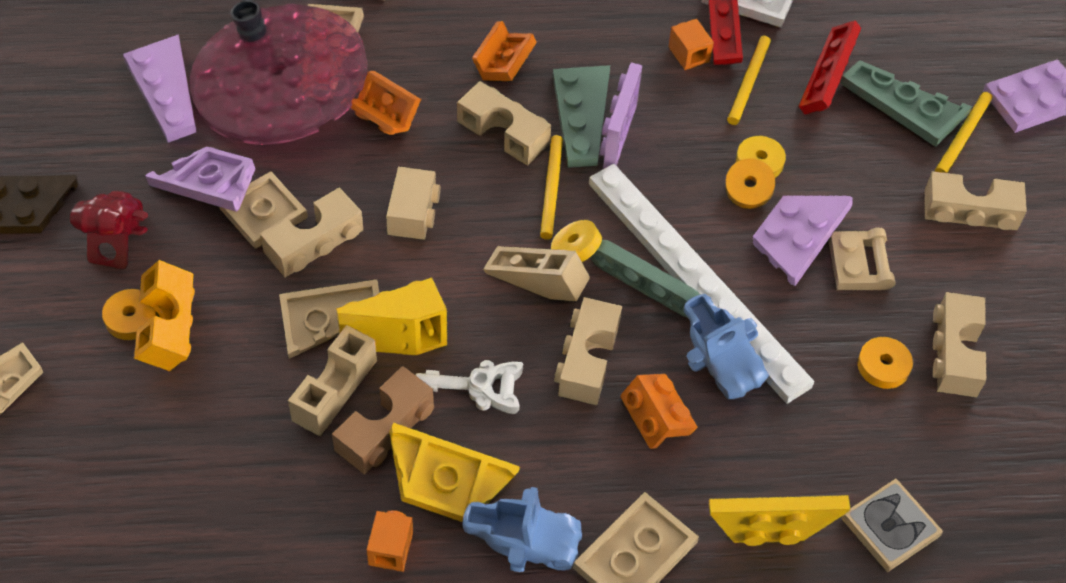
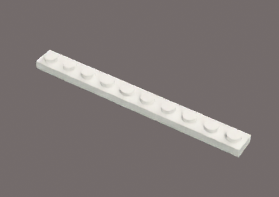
M615 164L589 177V185L671 276L694 288L700 294H706L712 299L713 304L717 308L726 309L735 318L741 317L743 320L752 318L756 322L758 336L750 341V343L754 347L756 354L761 357L764 367L769 374L766 382L786 404L812 388L814 380Z

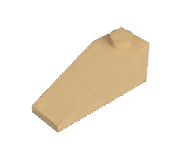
M497 246L483 269L488 275L553 300L577 301L590 279L576 251Z

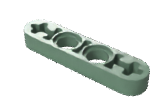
M602 240L598 250L590 257L592 262L601 270L686 318L688 317L683 311L684 304L691 298L700 295L694 288L608 240Z

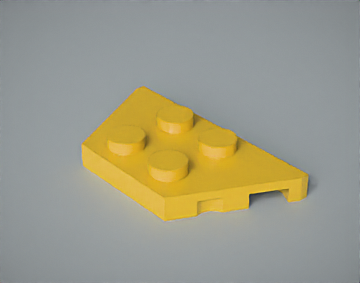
M396 423L392 424L389 431L401 501L463 522L465 509L470 503L480 502L488 504L519 472L520 467Z
M848 496L709 499L708 501L711 517L734 543H745L749 546H757L765 542H780L784 545L796 544L808 539L851 509Z

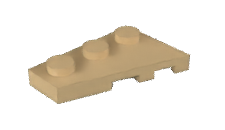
M370 280L279 294L289 359L338 336L339 328L336 309L352 301H361L376 296L379 293L378 281Z

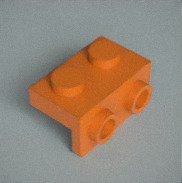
M497 21L472 59L483 81H512L537 41L533 33H508L504 22Z
M369 71L358 98L349 99L347 106L355 110V114L364 120H371L379 125L378 129L380 131L394 135L395 133L409 130L421 99L376 71Z
M666 374L637 375L620 396L650 449L657 448L667 437L689 436L698 428L690 415L689 409L682 402L674 388V384Z

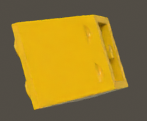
M432 278L423 281H413L407 286L392 291H383L374 297L361 301H352L336 309L339 334L348 325L375 339L376 352L419 355L447 345V309Z

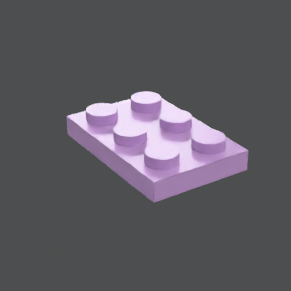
M1058 59L985 84L982 91L989 92L992 95L991 103L1015 133L1066 115V69Z
M630 63L627 74L622 73L618 84V91L620 93L618 96L614 95L610 107V113L613 115L611 118L606 117L602 130V135L607 136V138L604 137L600 149V155L604 156V169L612 164L617 166L637 107L642 65Z

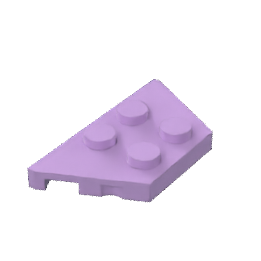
M204 147L188 157L172 162V170L161 175H157L152 171L145 175L149 186L237 212L240 209L254 174L255 166L250 158Z
M783 196L753 235V245L762 254L768 256L769 262L776 269L780 267L785 272L787 281L791 285L796 286L852 207V197Z

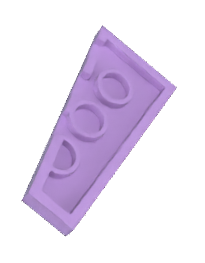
M179 35L124 53L125 63L167 142L169 143L196 133Z

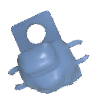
M700 294L688 300L684 304L683 311L690 320V338L694 349L687 353L690 368L693 371H699L707 367L710 375L714 377L716 385L727 399L744 397L748 391L761 387L769 377V374L764 367L761 357L756 354L754 347L750 343V341L758 336L756 322L752 318L745 320L741 317L735 318L726 309L717 308L713 304L712 299L706 294Z
M536 487L525 489L522 500L500 499L493 504L472 502L466 507L463 515V530L467 534L475 535L485 540L487 545L494 551L508 556L511 571L523 572L526 561L535 564L543 563L555 570H569L578 558V544L582 540L581 522L569 514L555 513L540 507Z

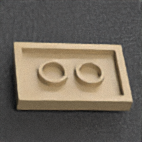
M644 492L574 561L573 569L589 583H659L697 544L699 536Z

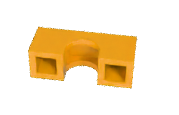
M158 260L142 274L139 302L152 307L160 317L153 316L137 329L134 359L171 371L188 358L191 351L189 334L193 322L191 304L195 294L193 273Z

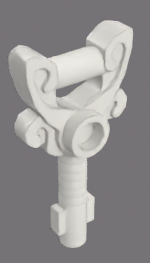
M484 360L480 363L479 368L472 370L470 377L440 375L439 371L426 370V374L416 373L418 378L433 388V392H437L438 388L468 390L471 400L476 401V407L479 410L485 411L490 406H493L500 411L510 414H516L519 411L520 405L513 391L514 381L521 376L523 371L522 362H507L494 366L493 362ZM496 379H501L500 394L494 393L492 388Z

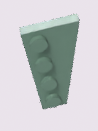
M860 60L842 75L840 84L935 147L969 115L972 106L963 102L959 106L947 101L948 96L937 92L936 95H932L919 89L920 85L914 82L898 81L894 79V74Z
M611 65L553 69L552 78L567 168L598 165Z

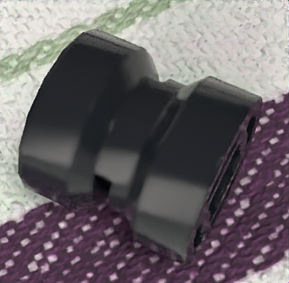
M243 0L233 6L231 16L236 24V30L240 39L245 42H255L263 38L267 32V26L262 18L259 4L252 0Z

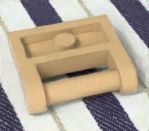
M873 228L869 231L833 232L828 242L837 290H888L895 286V277L890 272L885 242L887 241L886 231L883 228ZM864 246H872L877 275H869Z

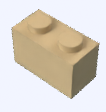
M398 167L386 215L388 235L425 240L427 228H433L435 209H432L433 203H438L440 198L441 186L436 184L435 171Z

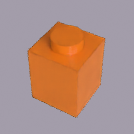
M694 19L671 27L668 47L683 69L687 70L710 62L714 42L700 22Z
M393 510L387 513L376 512L367 546L368 565L404 572L413 536L412 517Z

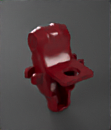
M115 190L107 195L99 194L87 201L76 203L70 214V223L74 228L87 233V260L89 263L125 269L128 266V235H143L148 231L147 227L139 226L140 220L144 221L148 217V213L143 211L141 200L134 198L128 192ZM100 244H111L115 248L116 256L114 258L104 257L99 249Z

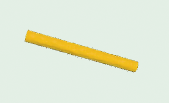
M761 36L727 119L731 125H737L740 121L771 42L767 36Z
M989 92L981 94L936 167L935 172L948 173L993 97Z
M559 135L551 137L540 232V237L547 240L553 237L563 138Z

